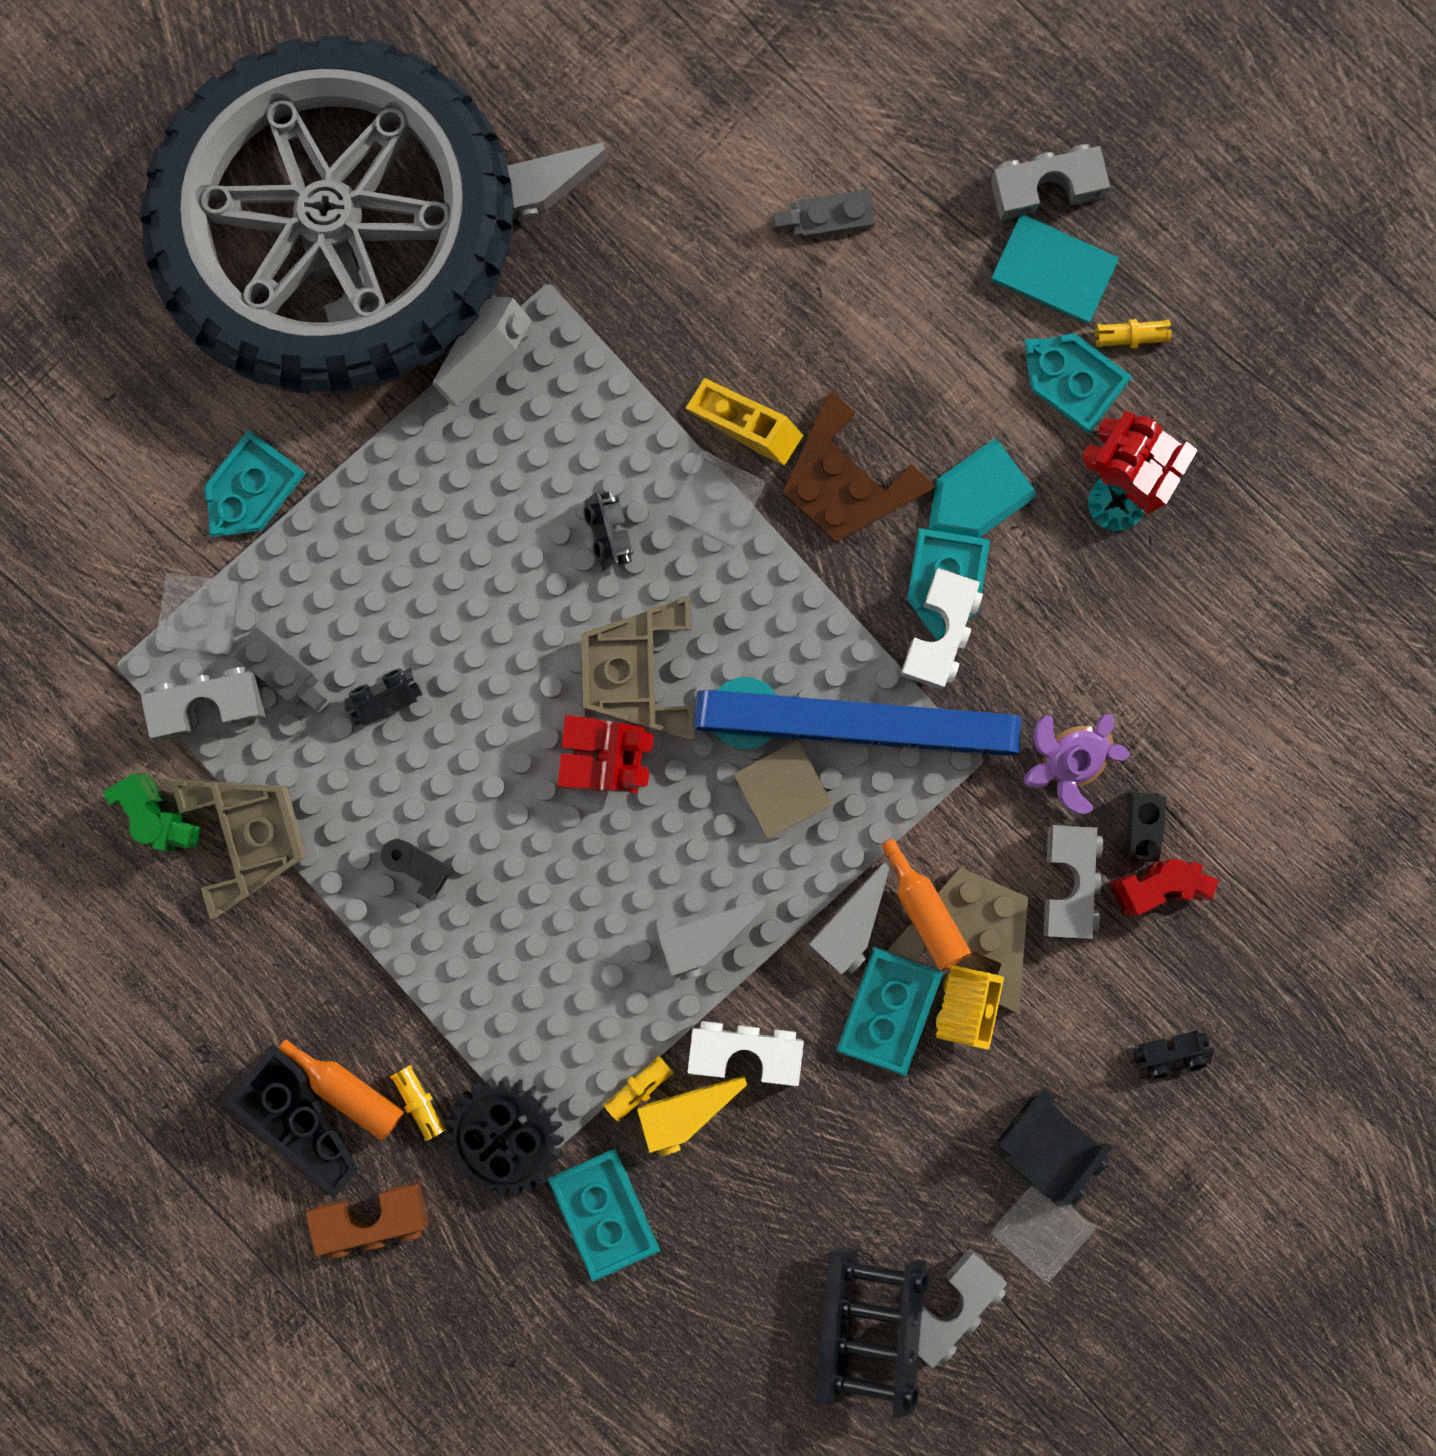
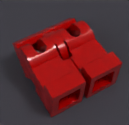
M1124 411L1120 420L1104 418L1099 427L1098 434L1101 442H1105L1104 447L1088 445L1083 454V460L1086 468L1100 473L1104 484L1121 487L1126 491V497L1147 514H1150L1167 504L1181 480L1179 477L1185 473L1197 449L1187 442L1180 444L1165 433L1161 425L1155 420L1146 416L1136 417L1135 413Z
M565 714L562 750L572 751V754L561 753L557 788L638 793V788L646 787L649 783L650 772L647 767L641 766L642 752H649L652 749L654 735L645 731V727ZM595 750H597L596 760H594Z
M1171 859L1155 862L1148 868L1146 875L1138 879L1136 875L1121 876L1108 882V885L1123 915L1131 916L1140 915L1166 902L1163 895L1165 893H1168L1167 899L1176 902L1192 901V899L1212 901L1219 879L1202 874V864L1193 861L1185 862L1180 859Z

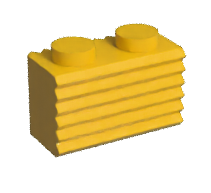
M952 966L949 968L950 973L944 980L943 988L946 995L943 997V1009L939 1011L936 1017V1028L938 1029L936 1038L989 1050L1004 977Z

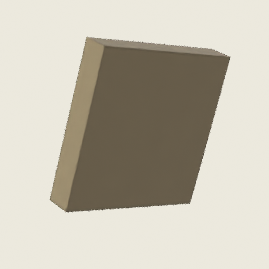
M799 740L733 774L767 839L833 805Z

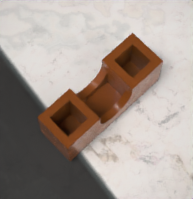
M420 1181L385 1189L378 1195L381 1203V1215L377 1222L370 1224L361 1223L353 1217L348 1199L311 1207L305 1213L315 1256L326 1254L327 1260L348 1255V1248L362 1245L363 1250L367 1251L385 1246L384 1239L399 1236L400 1242L421 1237V1230H425L429 1226V1220Z

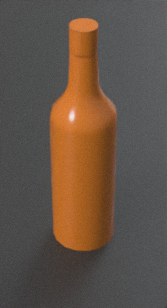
M894 838L883 843L881 847L889 858L898 877V898L939 971H944L969 957L972 952L931 880L911 868L902 852H900L901 850Z
M284 1040L278 1048L305 1072L311 1089L315 1094L381 1142L387 1138L403 1116L404 1111L339 1063L316 1060L302 1050L297 1049L288 1040Z

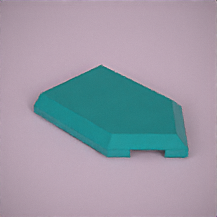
M1075 333L1060 335V337L1024 340L1031 391L1087 434L1092 431L1132 379L1130 374Z
M248 429L204 486L210 537L262 531L306 475V472Z
M994 438L936 480L928 529L980 538L1036 498L1037 494L1000 442Z
M918 528L907 601L936 641L945 635V621L939 613L923 607L936 570L939 568L978 581L980 584L977 592L982 593L990 545L989 539ZM970 613L968 619L974 614Z

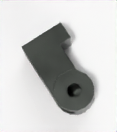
M1127 792L1128 829L1126 855L1128 860L1159 862L1162 840L1164 838L1167 796L1159 793Z
M400 839L388 841L382 847L380 853L381 861L387 869L395 872H404L421 882L422 885L417 893L435 901L453 871V868L413 844Z

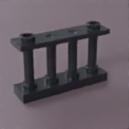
M842 1247L829 1250L816 1402L830 1405L844 1400L847 1393L893 1401L892 1417L901 1418L912 1414L919 1400L916 1376L923 1294L926 1293L929 1285L926 1260L919 1259L906 1262L905 1270L900 1271L860 1264L857 1260L858 1249ZM857 1279L902 1286L901 1309L856 1302L854 1298L855 1282ZM854 1317L900 1325L898 1348L853 1340V1337L850 1335L851 1320ZM855 1355L896 1363L895 1386L850 1378L847 1373L848 1357Z

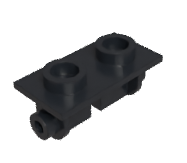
M600 491L595 492L584 501L583 513L587 525L591 526L594 537V556L597 561H600L602 571H605L618 563V566L631 563V555L634 552L627 529L614 531L613 526L625 523L619 497H615L614 491L600 494Z
M399 668L385 674L381 682L371 687L368 684H364L348 693L349 697L344 699L345 710L349 712L355 709V711L350 713L355 726L363 724L365 727L387 716L382 703L389 701L393 711L396 712L417 702V697L423 694L417 682L410 684V682L414 681L412 669L409 668L402 671Z
M1196 1030L1172 1036L1171 1040L1175 1050L1171 1051L1168 1050L1165 1038L1139 1044V1048L1133 1049L1136 1063H1143L1140 1066L1139 1080L1150 1077V1080L1156 1081L1169 1077L1173 1071L1186 1069L1187 1072H1194L1205 1068L1208 1065L1207 1063H1211L1214 1053L1213 1047L1204 1049L1209 1047L1207 1034L1205 1032L1199 1033Z

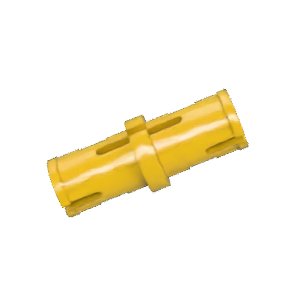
M1129 319L1128 323L1097 324L1095 328V338H1098L1096 346L1101 348L1104 346L1128 345L1129 348H1138L1139 344L1170 343L1171 330H1168V328L1171 327L1170 320L1138 322L1137 319Z
M657 1056L636 1077L630 1076L626 1080L628 1084L605 1102L603 1106L619 1123L641 1101L647 1102L651 1098L649 1094L672 1076L674 1072L660 1056Z
M411 1065L390 1076L406 1103L405 1111L407 1114L411 1112L425 1137V1141L447 1130L430 1102L433 1099L430 1093H425Z

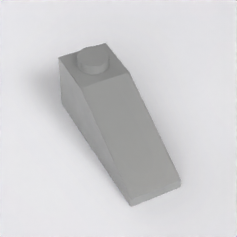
M603 142L508 165L513 192V219L518 218V221H529L537 218L539 213L547 211L606 161Z
M491 297L487 299L478 312V319L463 336H458L432 382L435 388L452 406H458L520 344L532 320L514 298Z
M882 863L808 943L841 975L846 970L852 974L866 959L862 953L868 946L890 869L885 863Z
M765 899L658 933L671 976L679 974L680 979L685 980L702 974L700 967L707 965L766 907Z

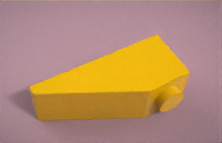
M706 378L703 379L686 406V409L692 414L755 452L784 466L803 437V434L787 416Z
M743 1075L638 1106L637 1110L649 1152L658 1151L659 1156H664L680 1151L679 1144L689 1140L747 1085L745 1076Z

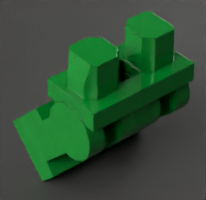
M133 773L102 792L110 805L122 806L131 821L129 823L130 834L137 842L153 844V849L161 851H177L178 847L197 848L202 827L184 823L186 817L184 814L163 811L160 804L166 800L150 774Z

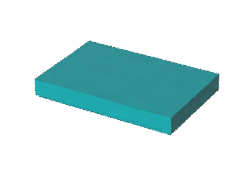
M1021 214L990 281L1089 325L1119 258Z
M873 946L836 1051L906 1076L943 971Z
M616 1147L547 1179L592 1282L660 1252V1247Z

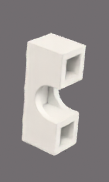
M939 568L936 570L923 607L933 610L942 616L946 624L945 635L936 642H926L914 638L911 641L900 676L940 690L945 687L946 682L953 684L960 664L954 661L958 647L965 648L971 632V628L965 626L970 613L976 615L983 594L977 592L980 582Z
M701 1021L700 1028L693 1027L688 1074L725 1078L726 1063L729 1057L739 1050H749L757 1054L762 1061V1082L799 1086L804 1041L796 1039V1032L775 1029L774 1036L760 1035V1028L738 1025L737 1032L722 1030L723 1023Z

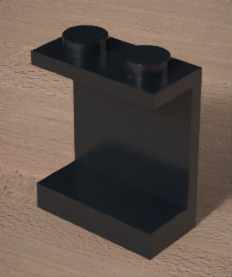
M1044 1088L1032 1094L990 1149L1054 1205L1063 1207L1071 1203L1074 1206L1087 1192V1188L1084 1185L1092 1175L1098 1176L1109 1163V1159L1106 1156L1113 1147L1109 1143L1097 1145L1051 1105L1056 1098Z

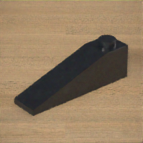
M271 1045L236 1074L214 1100V1103L258 1140L335 1199L358 1168L338 1133L334 1131L325 1116L324 1109L309 1088L302 1070L274 1045Z

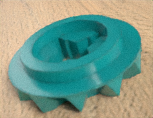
M1100 478L1093 485L1088 496L1089 512L1095 522L1111 531H1123L1136 525L1145 514V511L1128 497L1123 503L1125 511L1119 507L1110 508L1106 511L1105 508L1112 501L1111 492L1121 496L1122 494L1125 495L1126 491L1116 485L1104 484Z

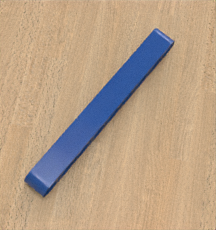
M700 690L696 694L694 729L715 733L1014 756L1020 755L1022 717L1010 714Z

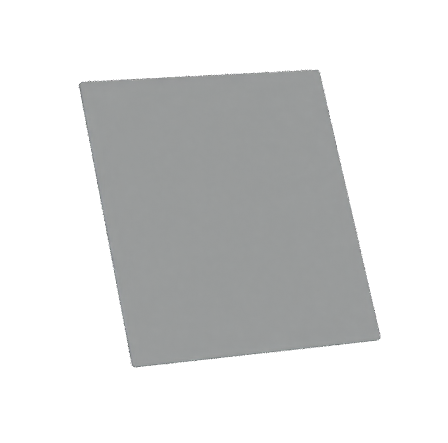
M547 284L520 306L532 322L517 349L458 406H452L433 384L120 659L117 666L119 671L141 695L151 693L150 687L159 684L173 683L174 688L188 685L187 679L191 677L209 675L210 680L224 677L223 671L232 668L245 667L246 672H252L232 654L250 632L257 627L314 674L313 677L318 682L313 688L327 699V702L319 711L313 709L304 700L297 706L292 702H288L257 676L265 718L228 725L222 723L218 705L213 700H207L199 703L192 712L191 721L194 733L178 737L217 781L287 786L307 856L294 865V868L484 1081L493 1077L498 1087L499 1081L504 1076H507L510 1087H512L515 1082L522 1079V1090L527 1091L533 1085L536 1086L534 1097L537 1100L542 1096H548L547 1101L543 1105L545 1109L555 1107L557 1109L550 1117L551 1121H559L563 1124L554 1132V1134L564 1137V1141L560 1145L554 1146L559 1149L604 1108L603 1104L628 1084L626 1080L630 1076L636 1077L657 1056H662L885 853L881 847L883 843L893 838L895 842L901 839L983 763V757L976 753L773 737L764 746L749 751L734 749L723 744L713 732L694 729L695 740H687L645 727V731L652 733L654 739L652 749L649 752H642L641 766L647 767L650 774L648 786L638 788V793L557 788L561 753L572 754V751L562 750L565 714L640 726L583 708L581 634L646 612L648 609L668 604L684 596H690L691 631L653 632L655 707L694 706L695 723L697 691L718 690L727 681L739 677L756 678L768 684L778 696L937 709L938 707L913 680L900 676L902 668L562 295L552 285ZM600 491V494L614 491L615 497L620 499L625 519L624 524L613 526L614 531L627 529L634 554L631 555V563L620 566L616 563L607 570L602 571L600 561H597L593 553L594 537L591 526H588L584 519V501L595 492ZM401 668L404 671L411 668L414 681L410 682V684L417 682L423 694L417 697L418 701L396 712L393 711L389 701H386L382 704L387 712V716L365 727L363 724L355 726L350 716V713L355 711V709L349 712L345 710L344 699L349 697L348 693L361 685L368 684L371 687L381 682L382 677L392 670ZM799 740L833 805L767 839L733 774ZM595 750L594 760L597 757V750ZM393 839L407 841L453 868L435 901L429 900L417 893L422 885L421 882L404 872H395L383 865L380 853L382 847L388 841ZM765 899L766 907L707 965L700 967L702 974L685 980H681L679 974L671 976L658 933ZM522 1115L518 1120L524 1124L527 1118Z

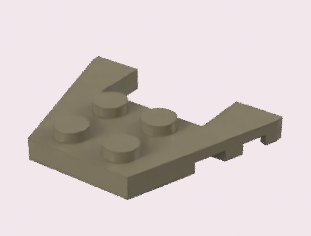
M690 596L681 597L668 604L648 609L646 612L581 634L584 709L687 740H695L694 706L655 707L653 632L691 631Z
M191 779L171 781L179 813L215 804L236 876L234 879L201 888L210 920L220 917L307 857L287 786Z
M959 868L937 893L970 950L1000 964L995 974L1004 977L999 1005L1018 1012L1028 897L963 868ZM912 921L886 951L918 962L925 944Z

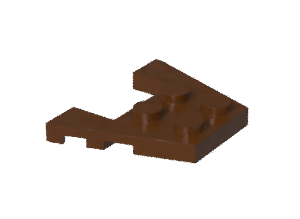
M831 391L822 406L782 495L834 543H837L887 514L906 506L913 500L930 493L935 485L911 464L886 491L882 489L831 441L856 413Z

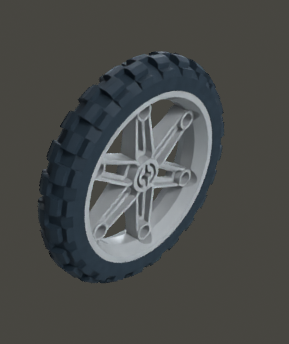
M322 35L319 41L302 42L301 38L274 44V50L257 56L255 52H252L231 63L232 69L219 78L213 75L193 93L195 98L184 110L178 109L165 128L166 137L161 147L154 149L146 172L148 177L146 191L141 194L140 221L143 226L141 242L146 265L150 270L154 281L153 285L163 304L182 331L191 338L198 348L218 364L222 363L234 370L237 375L261 385L266 383L280 387L282 391L310 394L311 391H329L331 395L358 392L359 387L376 383L378 386L403 378V373L420 364L425 366L446 351L445 347L458 335L463 336L478 319V312L485 301L492 297L502 277L501 270L506 256L509 255L513 234V192L506 159L494 129L484 112H481L473 102L472 96L454 78L446 77L438 70L435 64L415 53L408 55L396 50L393 44L370 38L366 42L350 40L349 36ZM333 106L356 108L378 114L367 129L329 168L298 112L312 108ZM283 117H292L286 124H278ZM270 124L292 185L220 186V180L235 154L251 137ZM390 125H400L394 132L385 131ZM410 134L419 141L434 161L441 176L445 204L375 192L399 151L407 142ZM299 138L322 179L311 183L307 187H305L289 143ZM374 145H379L382 149L356 189L353 191L348 185L342 183ZM226 201L222 208L212 209L217 202ZM242 203H294L293 218L242 211ZM362 208L414 216V223H361ZM434 217L444 218L443 222L437 226L428 225V222ZM212 223L280 234L253 279L246 286L243 294L231 283L221 268L213 243ZM300 236L312 243L313 245L279 283L272 280ZM349 239L366 286L356 289L333 246L340 245ZM363 241H438L429 263L419 277L402 294L386 304ZM326 258L358 317L338 322L313 323L276 315L280 306ZM269 294L268 300L264 303H254L259 295ZM368 303H379V306L373 312H363V308Z

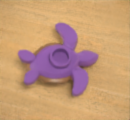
M1102 715L1095 727L1075 726L1062 731L1055 737L1052 716H1042L1035 727L1034 746L1043 755V763L1033 766L1026 772L1024 784L1029 787L1040 788L1047 786L1054 780L1057 782V794L1063 806L1079 814L1091 812L1093 805L1081 795L1077 786L1089 784L1097 779L1105 769L1109 759L1123 761L1130 755L1124 746L1113 744V738L1110 734L1114 728L1113 715Z

